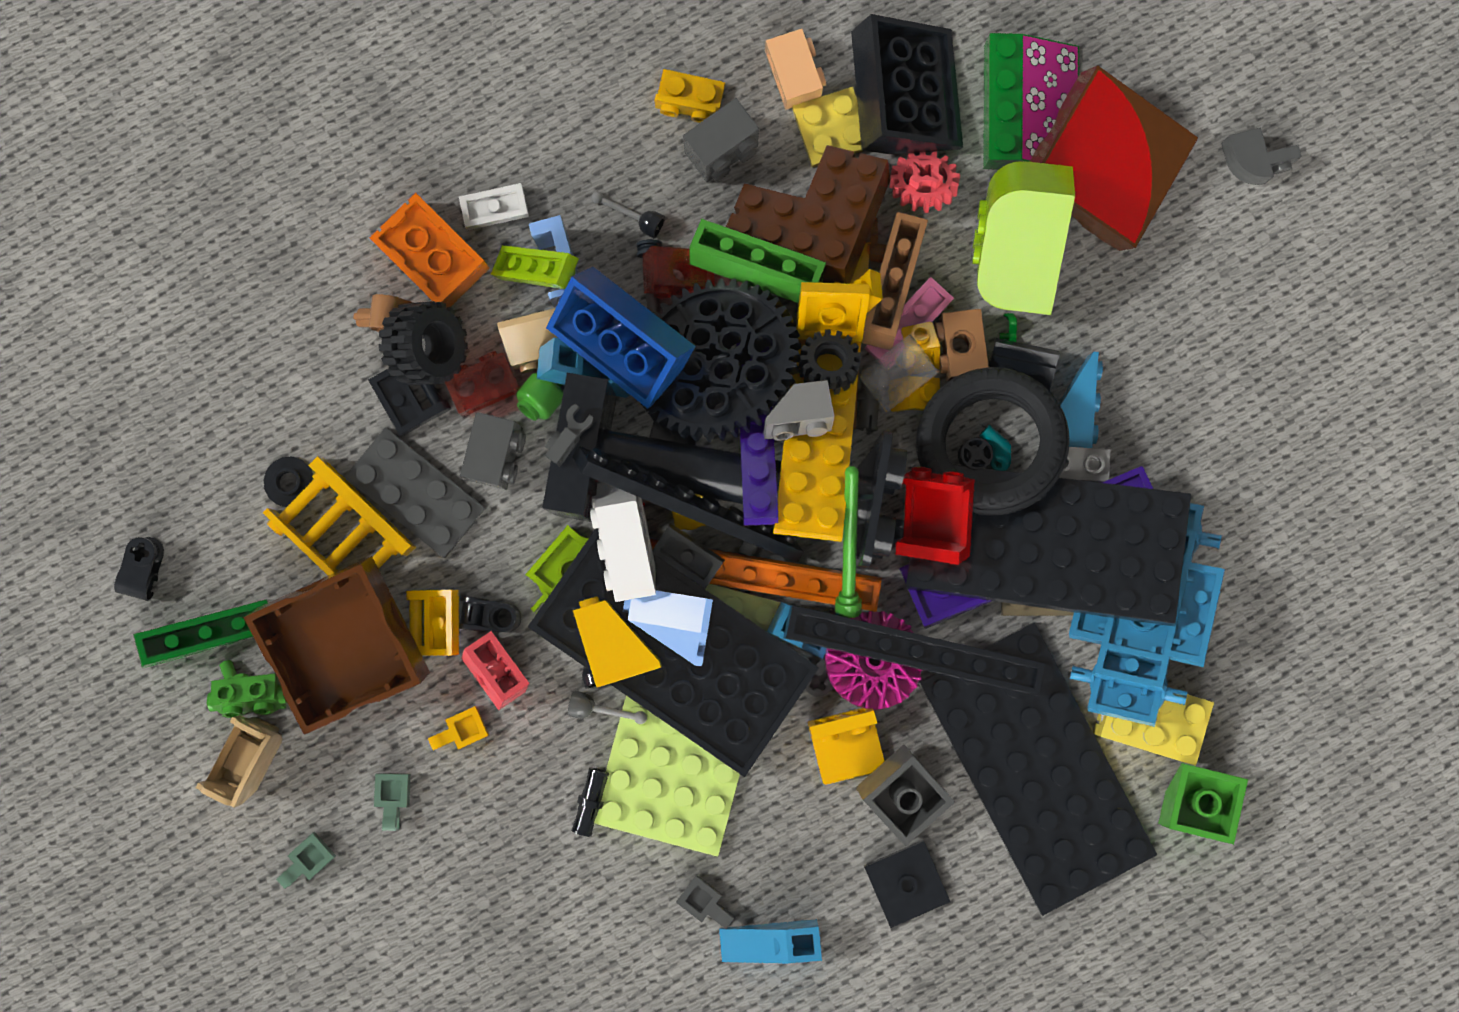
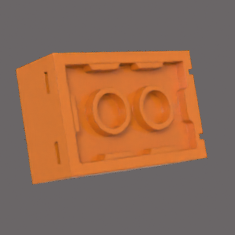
M415 193L408 199V205L404 203L380 227L381 231L377 230L369 238L432 301L442 302L446 304V307H451L490 268Z

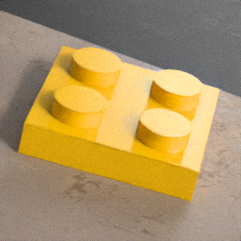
M801 282L796 325L800 337L797 339L806 340L809 336L813 339L814 333L818 331L824 336L825 330L831 329V335L836 336L838 330L842 332L841 338L845 339L849 335L852 337L851 342H862L870 295L869 284Z

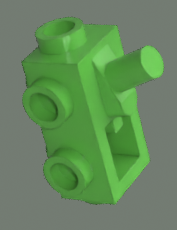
M231 660L220 663L219 666L224 679L211 681V692L207 695V707L210 712L218 711L223 717L232 718L250 712L268 715L279 709H286L287 701L276 674L249 676L245 673L237 674Z

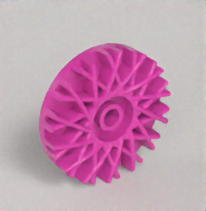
M884 611L862 612L858 617L850 618L913 633L912 627L905 624L903 619H898L894 614H887ZM826 649L825 666L832 686L843 699L860 708H873V710L899 704L910 696V693L917 688V683L922 678L920 677L922 670L884 661H880L878 666H872L867 657Z

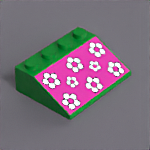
M989 34L984 45L983 169L999 170L1013 162L1030 161L1039 144L1051 131L1060 107L1079 76V46L1026 34Z

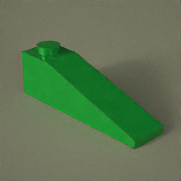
M267 599L133 634L142 669L253 637L244 617L258 607L267 604Z

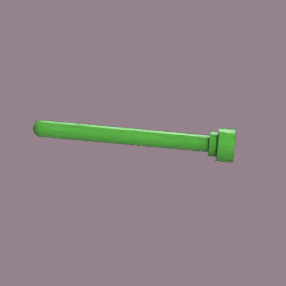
M849 466L845 470L844 499L846 508L843 531L842 591L839 592V596L835 599V613L846 618L858 617L862 612V599L859 597L858 592L855 591L859 471L855 466Z

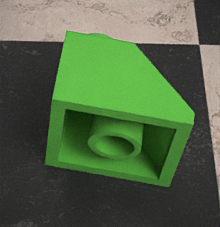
M1181 763L1165 792L1158 824L1168 829L1234 845L1248 779Z

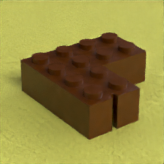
M827 145L805 198L744 183L734 206L736 214H731L726 227L826 262L822 283H834L837 281L842 284H850L890 183L888 160L860 153L859 158H855L854 151Z

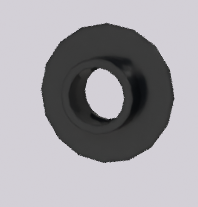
M292 456L282 457L274 461L266 470L263 479L264 490L268 498L276 505L287 507L314 479L312 477L314 474L308 464L302 459ZM291 472L296 476L297 483L292 490L285 491L280 486V480L284 474Z

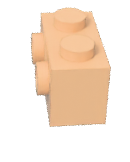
M803 29L766 40L765 53L785 110L792 108L794 105L821 97L823 86H826L825 76L822 68H816L812 58L816 56L814 44L810 37L805 38Z

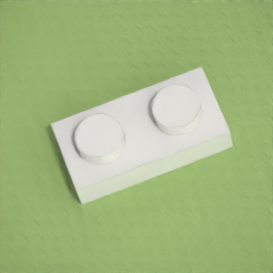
M521 183L459 196L463 220L467 230L529 217Z

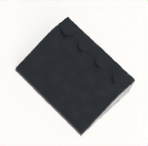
M870 14L851 31L862 151L903 154L962 149L963 138L952 29Z

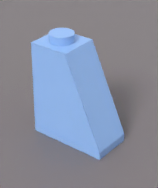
M656 590V595L624 601L623 612L629 613L628 620L694 665L702 666L712 599Z

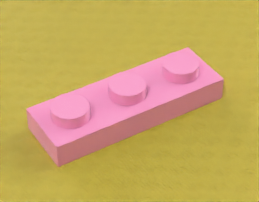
M930 277L904 305L892 351L867 345L865 349L889 370L905 352V344L901 334L902 327L929 321L933 322L953 301L954 297Z

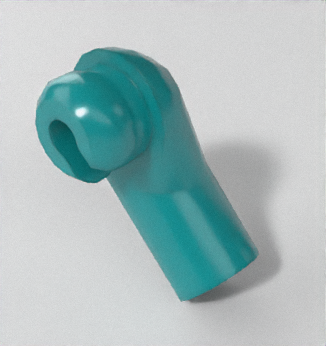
M989 424L979 437L986 440L992 447L993 458L990 463L993 470L1005 471L1011 465V444Z

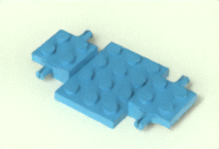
M1190 503L1175 626L1074 612L1069 638L1101 645L1097 664L1093 670L1073 665L1070 676L1071 680L1090 683L1091 695L1087 708L1089 712L1155 727L1159 709L1164 704V701L1185 705L1188 691L1168 688L1166 676L1169 660L1204 667L1225 571L1222 568L1192 563L1194 553L1199 548V545L1219 549L1222 535L1202 532L1203 505Z

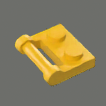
M459 590L406 591V600H409V631L421 655H459ZM422 600H424V645H422Z

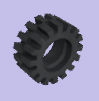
M831 329L825 330L824 336L821 335L820 331L814 333L813 339L809 336L806 339L805 345L802 346L799 362L800 377H804V383L828 380L829 389H833L834 395L840 394L841 387L844 391L848 390L850 384H854L861 363V352H858L859 346L857 343L851 345L852 337L847 335L843 339L841 338L842 332L838 330L836 336L831 335ZM832 354L841 359L842 367L836 371H828L818 365L817 359L820 355Z

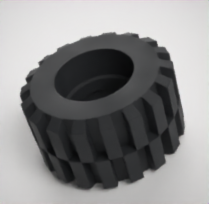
M429 301L398 305V308H393L389 312L390 317H385L382 322L384 330L379 331L382 344L378 345L379 351H383L384 355L381 358L384 365L389 366L387 371L391 376H397L396 380L408 385L442 384L444 381L452 380L454 374H459L462 369L460 364L465 363L467 357L464 354L465 350H468V343L465 342L467 332L466 329H462L463 321L460 316L455 317L456 311L452 307H446V304L442 302ZM423 335H424V338H425V352H424L423 347H422V336H423Z

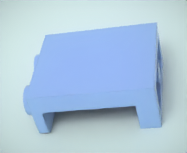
M561 215L529 223L531 235L539 250L555 246L557 252L573 255ZM565 289L548 293L549 300L554 308L557 307Z

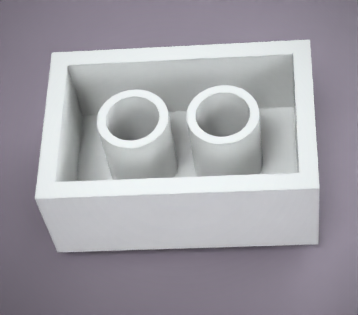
M606 483L597 484L596 496H592L593 508H590L593 528H598L599 532L597 547L600 560L605 559L606 571H604V580L607 591L613 590L615 602L656 595V566L642 498Z

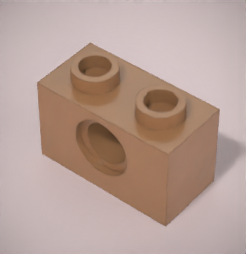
M981 309L942 313L939 317V323L934 324L938 341L942 342L943 354H940V373H946V380L950 381L968 371L988 368ZM954 339H963L968 345V351L966 353L955 351L952 344Z

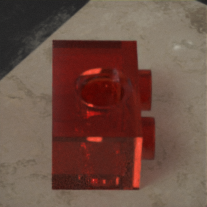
M651 246L643 255L644 293L654 294L656 298L665 299L671 298V295H682L683 288L693 293L695 283H698L701 289H705L707 280H710L715 287L714 273L690 265V249ZM673 269L679 270L683 274L684 280L677 279Z

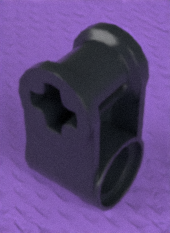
M138 537L132 539L127 544L120 570L115 579L114 590L116 593L145 601L151 600L154 595L151 590L154 581H158V572L164 556L163 544L154 537ZM141 547H145V550L149 551L148 557H145V554L140 552Z
M460 597L463 606L459 629L482 632H512L521 623V613L515 605L489 601V599ZM503 609H507L512 615L511 623L506 627L501 626L498 622V614Z

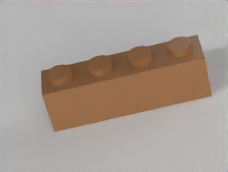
M900 212L896 213L879 272L881 273L883 299L868 312L861 343L892 351L928 223L927 219Z

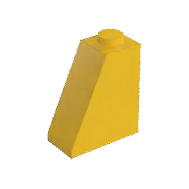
M598 596L580 601V608L573 610L597 688L662 667L660 659L607 600L599 602Z

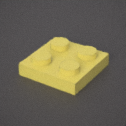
M853 87L792 106L812 168L819 165L827 145L854 151V154L862 152L858 104Z

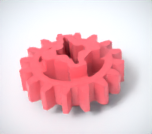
M937 151L932 152L931 155H926V152H920L917 156L914 153H908L907 160L899 157L897 165H893L891 169L889 188L893 189L892 196L893 198L901 197L900 205L902 207L908 203L912 204V211L914 212L918 207H923L924 212L928 213L932 206L937 211H940L942 202L950 205L952 197L957 196L960 174L956 173L957 165H948V156H944L941 159L937 158Z

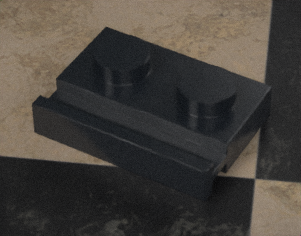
M996 338L988 366L1008 368L1027 374L1039 381L1050 391L1060 353L1057 350Z

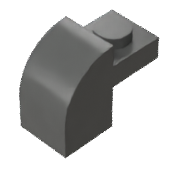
M1261 127L1231 134L1221 143L1229 170L1239 180L1252 185L1267 183L1274 177V174L1292 169V164L1302 157L1299 144L1267 152Z

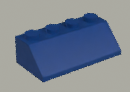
M593 266L571 277L546 329L647 409L655 403L681 373L696 347Z

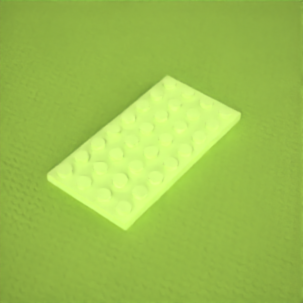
M708 584L706 590L765 631L768 630L780 604L777 601L713 584ZM626 696L622 711L632 713L643 711L647 715V720L643 724H637L633 719L620 717L606 769L609 776L601 800L604 803L602 809L598 810L594 824L718 857L740 774Z

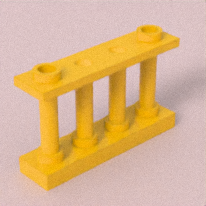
M318 456L308 465L315 472L312 476L314 479L280 514L276 510L269 508L263 512L270 519L267 525L279 536L285 534L328 576L338 572L336 567L369 532L373 534L377 531L385 539L382 542V548L373 556L378 569L392 555L396 556L400 553L401 555L408 556L416 548L403 533L331 464ZM330 486L338 494L335 498L337 502L302 536L289 523L323 488L327 489ZM354 509L361 516L358 520L360 524L325 558L312 545L346 510L350 512Z

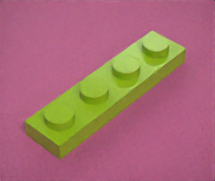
M502 245L490 275L505 281L566 289L571 277L576 273L575 268L579 258L564 252Z

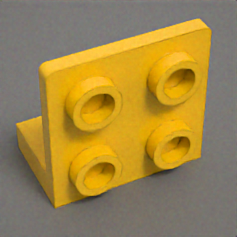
M858 708L807 721L823 784L827 785L871 774L885 762L875 725L877 720L873 708Z

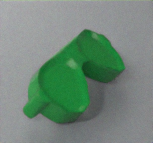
M1004 313L1003 316L1009 320L1008 333H999V339L1017 342V318L1014 313Z

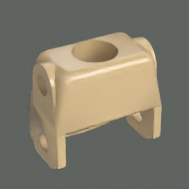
M241 715L231 718L230 723L234 724V727L208 778L205 781L199 782L196 789L200 790L204 795L234 808L242 805L257 791L282 743V735L278 732L279 728L260 718H247Z

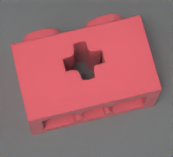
M492 631L464 649L461 659L498 710L526 692L530 683Z

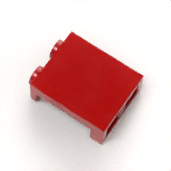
M914 467L910 472L904 474L902 483L906 485L904 537L896 542L895 555L956 565L970 557L975 479L963 478V473L954 471L944 472L943 475L934 474L930 468Z

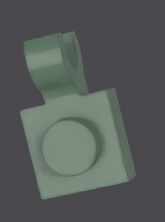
M375 774L374 807H384L382 831L399 830V807H409L411 774Z
M313 832L288 855L293 864L276 880L284 889L293 884L302 874L310 880L330 863L336 855Z

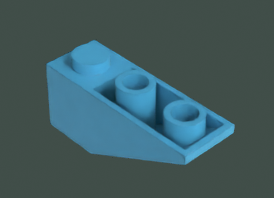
M1093 352L1087 356L1059 401L1069 428V447L1092 448L1093 444H1096L1098 440L1099 429L1098 425H1094L1095 412L1099 411L1101 403L1100 393H1096L1097 380H1101L1103 363L1098 361L1099 352Z
M817 919L728 927L727 929L719 928L722 962L790 964L822 961Z

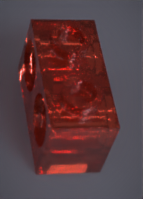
M496 351L487 353L479 358V363L470 367L467 364L460 365L462 369L459 374H454L452 380L445 381L456 409L462 417L511 397L519 390V383L507 356L503 352L497 354ZM496 368L503 369L505 373L503 380L496 384L490 383V372ZM466 381L474 382V392L467 397L461 396V385Z

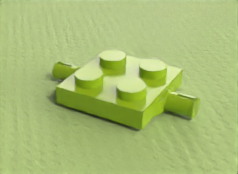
M568 525L525 574L538 585L543 594L533 607L530 608L533 612H536L546 601L589 539L580 536Z

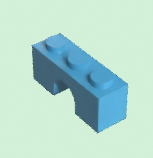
M554 337L540 347L537 379L565 385L567 373L607 379L616 396L623 398L631 396L559 338Z

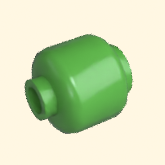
M533 373L516 393L518 409L533 421L537 419L547 420L562 403L563 391L560 388L562 384L537 379V373Z

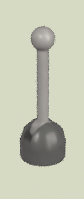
M578 691L572 693L568 705V715L574 718H586L594 711L633 719L637 724H643L647 720V715L643 711L632 713L595 705L590 695Z

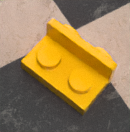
M663 69L658 94L655 95L654 99L655 108L660 109V113L665 116L678 117L680 113L691 116V120L701 123L720 109L725 82Z

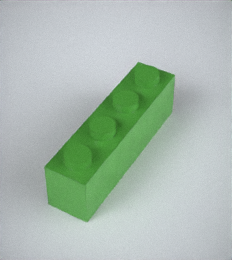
M701 219L690 244V265L729 279L734 278L740 283L746 280L752 287L758 284L763 291L769 290L771 294L799 303L801 282L822 283L826 262Z

